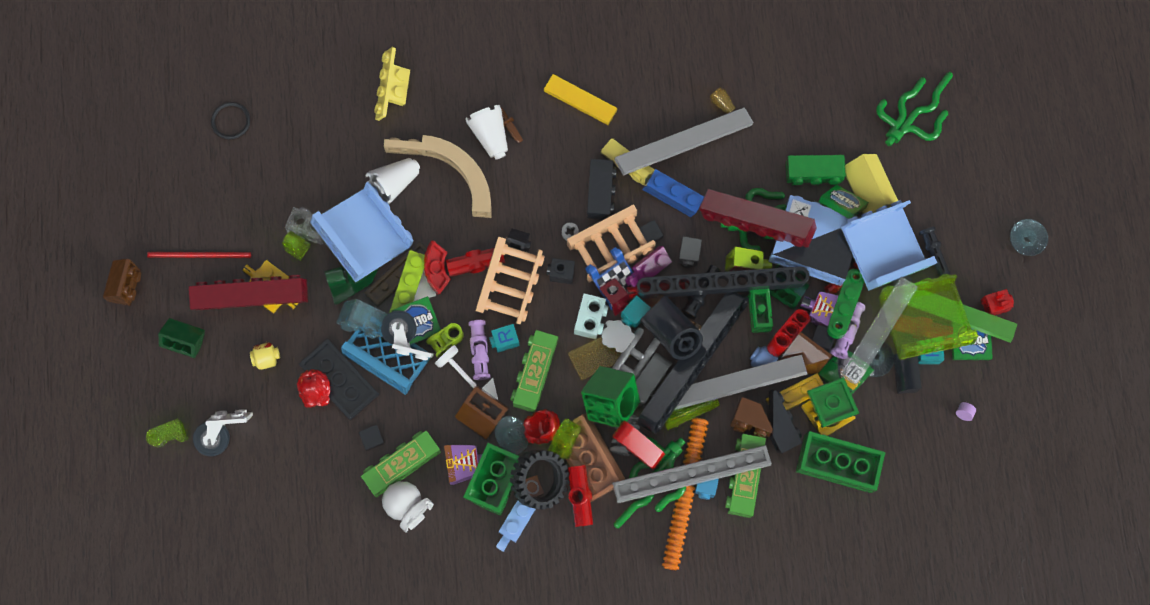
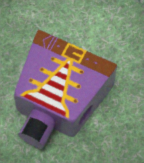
M819 292L815 300L804 296L800 307L810 310L811 323L816 326L827 327L838 295Z
M445 445L450 485L472 479L482 457V454H478L477 447L475 445Z

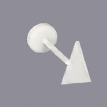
M453 345L435 364L438 367H443L449 362L475 388L477 386L475 382L452 359L458 352L457 347ZM492 378L482 389L498 399L494 379Z

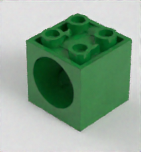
M603 366L598 367L581 391L588 420L612 427H619L624 420L627 422L640 404L634 374Z

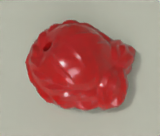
M316 369L306 370L298 378L297 389L304 406L311 408L316 405H328L330 400V382L326 374Z
M547 409L539 410L524 419L525 437L528 443H536L538 445L548 443L554 440L560 431V420L553 411Z

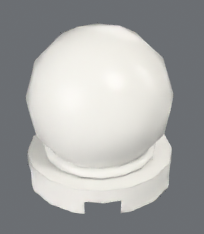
M398 481L390 485L383 493L382 498L383 508L387 515L394 520H401L400 528L405 533H407L408 528L410 530L415 528L425 518L423 513L426 509L431 510L434 505L428 498L421 500L419 490L409 482Z

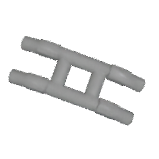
M637 328L634 333L635 338L627 349L621 353L612 369L633 373L635 380L638 379L660 344L654 338L644 354L636 350L634 347L644 333L642 328ZM629 355L640 360L634 370L624 364Z

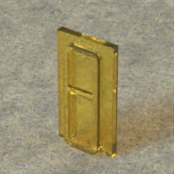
M600 337L568 352V355L582 381L592 376L599 366L607 368L613 366L621 352H617L616 348H609L607 345H604L602 343L603 338Z

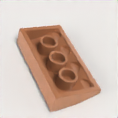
M582 414L560 429L555 437V441L569 466L586 465L588 486L592 491V500L590 502L614 490L613 482L625 480L594 422L588 420L587 414ZM574 426H576L575 430L578 436L575 435V431H572L574 434H570V436H572L571 438L568 437V432H571L568 430L574 429Z

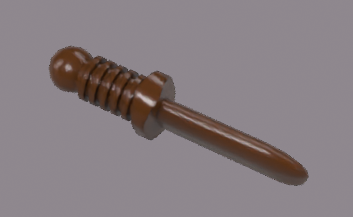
M500 107L504 126H506L516 142H522L521 135L512 123L514 121L513 117L509 118L503 108Z

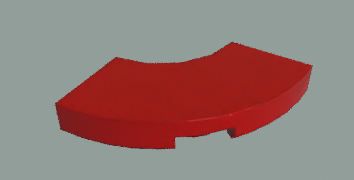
M431 241L424 257V271L431 288L437 294H441L451 280L446 274L444 267L445 257L448 252L435 241Z

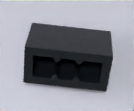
M917 350L904 351L893 355L897 394L918 392L922 387Z

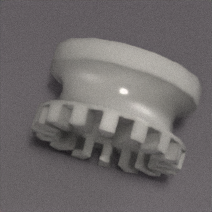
M566 223L562 227V236L566 241L572 237L571 234L566 235L567 228L570 230L574 229V235L579 233L576 224Z

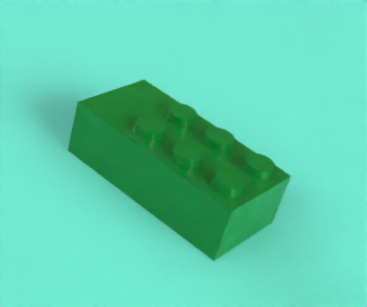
M809 431L803 438L796 472L873 493L878 488L885 452Z

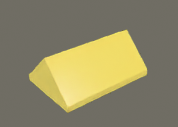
M862 154L845 165L846 178L853 193L869 202L867 208L862 211L863 214L869 211L876 213V209L887 205V208H890L892 203L898 201L877 154Z

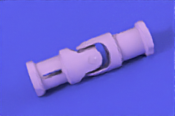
M861 302L856 304L844 337L837 339L835 347L831 350V354L835 357L846 359L848 356V348L854 341L861 322V314L865 311L866 307Z
M484 320L468 322L471 327L472 336L470 338L471 353L474 355L472 364H474L475 370L473 380L490 379L487 365L489 362L487 355L488 344L484 332L486 322Z

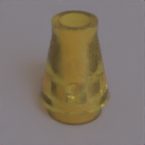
M720 87L710 95L711 102L726 114L731 113L736 108L725 89L723 90Z

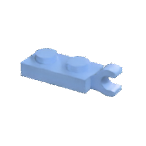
M517 500L499 530V533L503 535L496 546L499 550L504 552L510 540L516 543L536 509L527 507Z

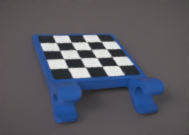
M616 247L611 249L610 253L617 262L607 270L599 274L596 267L591 264L585 268L599 291L600 287L616 278L625 291L626 287H633L632 285L628 286L625 282V278L633 274L626 262L622 251ZM610 286L607 292L610 295H614L618 292V288ZM600 291V293L602 294L603 298L606 299V303L608 304V306H609L610 309L612 310L611 303H610V302L608 301V299L604 296V294Z

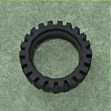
M537 449L525 452L524 456L518 458L519 463H514L513 466L516 469L511 470V474L514 475V478H510V483L514 484L511 486V490L515 491L513 495L515 498H518L520 503L527 507L542 510L552 508L553 505L559 503L558 499H563L564 495L562 492H567L568 488L565 487V484H569V480L566 479L569 476V472L565 470L568 467L566 464H563L564 460L558 454L551 451ZM545 460L552 466L554 482L546 496L533 498L529 495L525 485L526 475L534 462Z

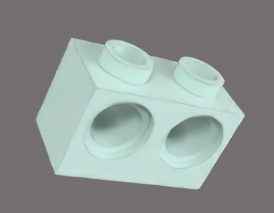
M588 294L583 295L574 334L592 339H597V335L602 334L604 324L601 323L602 316L606 317L609 307L605 305L606 299ZM595 304L598 305L600 309L596 312H593L589 309V307ZM591 322L595 325V328L588 330L584 325Z

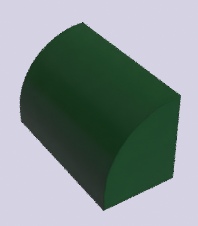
M782 275L775 276L778 282L785 281ZM806 283L800 288L769 291L771 296L794 310L810 285Z
M169 318L159 332V346L195 358L201 348L205 330Z

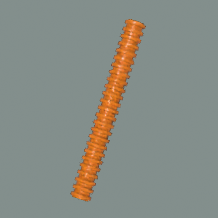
M693 418L691 420L693 424L690 425L692 430L689 431L690 436H688V448L685 450L687 454L684 455L686 458L683 460L684 465L699 462L702 459L700 457L703 454L701 449H704L702 444L705 443V431L708 430L706 426L709 425V422L705 419ZM694 485L686 486L683 496L674 503L676 508L673 509L675 513L672 514V526L669 527L671 532L668 533L670 537L667 539V551L664 552L666 557H663L665 561L662 563L663 568L676 571L680 568L678 566L681 563L679 558L682 557L680 553L683 551L682 545L685 543L683 539L686 538L684 533H687L685 528L688 527V515L691 513L689 511L692 508L690 503L693 502V491L696 489Z

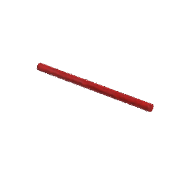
M148 252L147 257L251 258V252Z

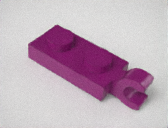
M659 246L632 267L634 273L625 278L626 284L635 287L641 278L654 277L672 263L665 248Z

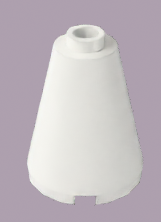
M495 105L494 110H490L488 107L470 115L471 119L466 118L470 129L491 158L495 157V160L506 156L505 152L508 151L500 105Z
M407 158L367 172L366 177L369 176L370 178L367 182L378 190L379 196L384 201L390 204L419 174L420 166L416 160Z

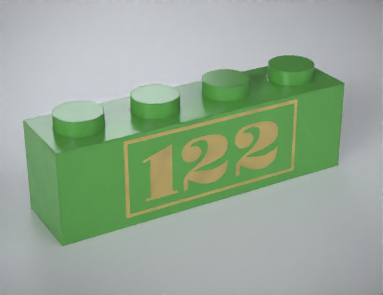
M538 330L535 331L534 335H530L528 346L531 347L529 353L524 354L522 364H525L523 372L519 371L516 382L519 385L517 390H513L511 396L513 407L533 413L537 411L558 343V336Z
M427 430L416 433L412 437V441L407 444L406 442L402 443L396 448L397 451L392 455L386 454L379 460V464L376 466L371 465L363 471L364 474L361 477L376 498L383 494L390 485L403 480L441 453Z
M742 434L740 439L737 438L735 450L740 452L765 446L766 438ZM761 468L730 477L728 488L732 489L731 496H727L725 508H728V514L748 518L753 516Z

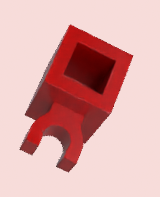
M1007 289L985 295L981 299L984 311L994 316L1008 312L1014 307L1013 297L1008 293Z

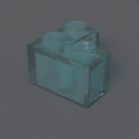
M355 299L344 303L336 323L340 324L341 329L345 331L361 330L366 337L375 339V337L383 336L381 324L387 313Z

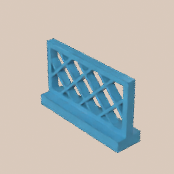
M368 314L348 342L345 341L342 345V354L406 395L412 383L431 358L428 357V360L414 363L412 356L414 353H409L412 364L400 366L399 357L407 355L396 353L397 349H395V354L384 355L383 347L392 344L389 342L382 343L380 336L382 332L379 330L382 322ZM370 321L376 325L377 331L366 333L365 326ZM378 335L379 343L368 345L367 337ZM356 338H365L366 346L357 347L353 344ZM415 343L410 345L413 349L427 352ZM381 348L382 356L373 357L370 355L369 349ZM397 358L398 366L389 367L386 365L385 359ZM413 368L414 374L408 379L402 375L401 369Z

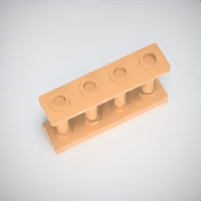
M634 204L567 239V246L570 251L573 249L578 250L587 266L591 264L596 267L585 248L586 242L590 240L595 241L607 262L606 265L597 269L599 274L617 262L613 259L602 240V234L606 232L612 233L628 265L635 262L637 257L641 255H649L654 251L656 243L654 240L647 243L635 222L637 209ZM623 223L628 224L641 247L630 251L618 230L619 225ZM588 274L587 280L588 282H591L593 280Z
M498 237L475 311L483 313L484 310L488 311V309L517 317L516 324L520 325L521 321L525 322L528 313L525 310L526 304L531 303L533 292L530 291L532 285L537 284L539 274L536 273L538 266L542 267L545 256L542 255V250H538L537 254L534 255L508 247V244H505L506 239ZM501 254H508L534 262L531 274L502 265L499 262ZM501 272L527 280L528 284L525 292L498 284L494 280L495 273L499 274ZM490 291H498L523 299L520 310L491 302V299H488Z

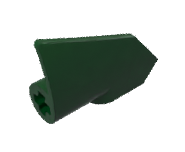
M343 266L325 271L334 304L338 305L371 285L378 269L357 282L353 280Z

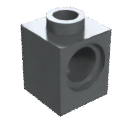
M682 238L679 264L687 268L697 266L702 239Z

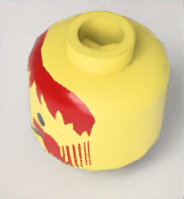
M272 343L255 345L253 351H250L252 365L260 370L275 367L277 359H280L278 347L274 348Z

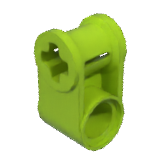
M451 323L429 337L426 343L431 345L436 352V357L439 358L453 345L460 343L464 338V333L458 324ZM458 330L459 335L452 338L450 337V332Z

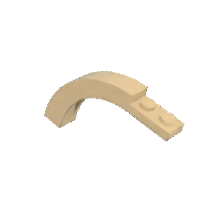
M423 135L422 142L416 139L402 141L399 138L384 140L386 153L430 156L450 164L462 175L469 186L472 194L473 217L492 218L491 197L485 176L477 163L461 148L441 138Z

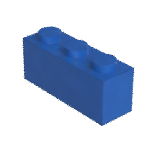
M656 169L650 174L642 189L689 217L697 213L704 199V196Z

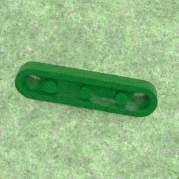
M859 269L849 270L846 280L842 284L827 326V332L832 338L840 339L844 337L848 330L864 285V279ZM835 325H840L841 329H837Z

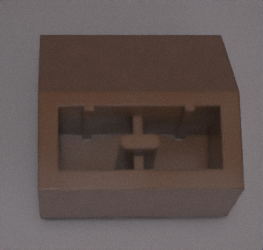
M130 259L113 260L103 298L108 302L131 306V302L134 301L136 297L135 287L141 279V272Z
M477 385L467 397L455 418L487 440L509 407Z
M742 397L736 407L730 426L734 427L733 430L736 432H747L752 434V436L766 438L767 440L773 429L761 404Z

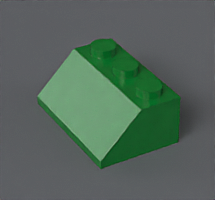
M487 443L463 498L501 516L512 492L511 486L514 485L510 483V478H514L511 470L516 469L513 465L515 462L519 463L518 458L520 456Z

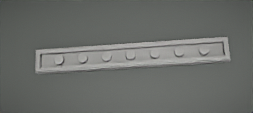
M744 107L615 157V162L624 176L750 127L753 121Z
M802 354L694 383L675 410L807 375Z
M765 445L613 482L612 485L617 503L768 467L772 463Z

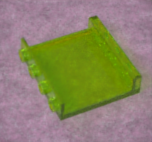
M944 274L935 279L925 278L920 282H906L901 286H887L882 289L879 300L899 360L972 345L977 340L976 329L972 330L955 285L956 274Z

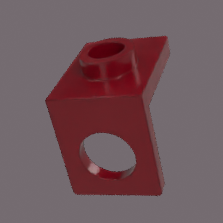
M616 278L600 287V291L611 303L615 316L622 312L630 303L628 293ZM610 286H616L618 292L610 295L607 289Z

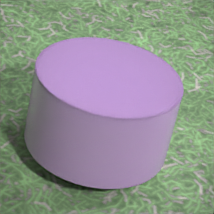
M962 402L959 404L956 415L962 420L971 421L976 413V408L969 403Z

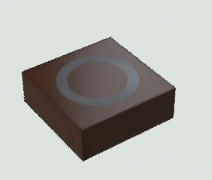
M537 475L526 479L525 485L531 497L536 498L544 494Z

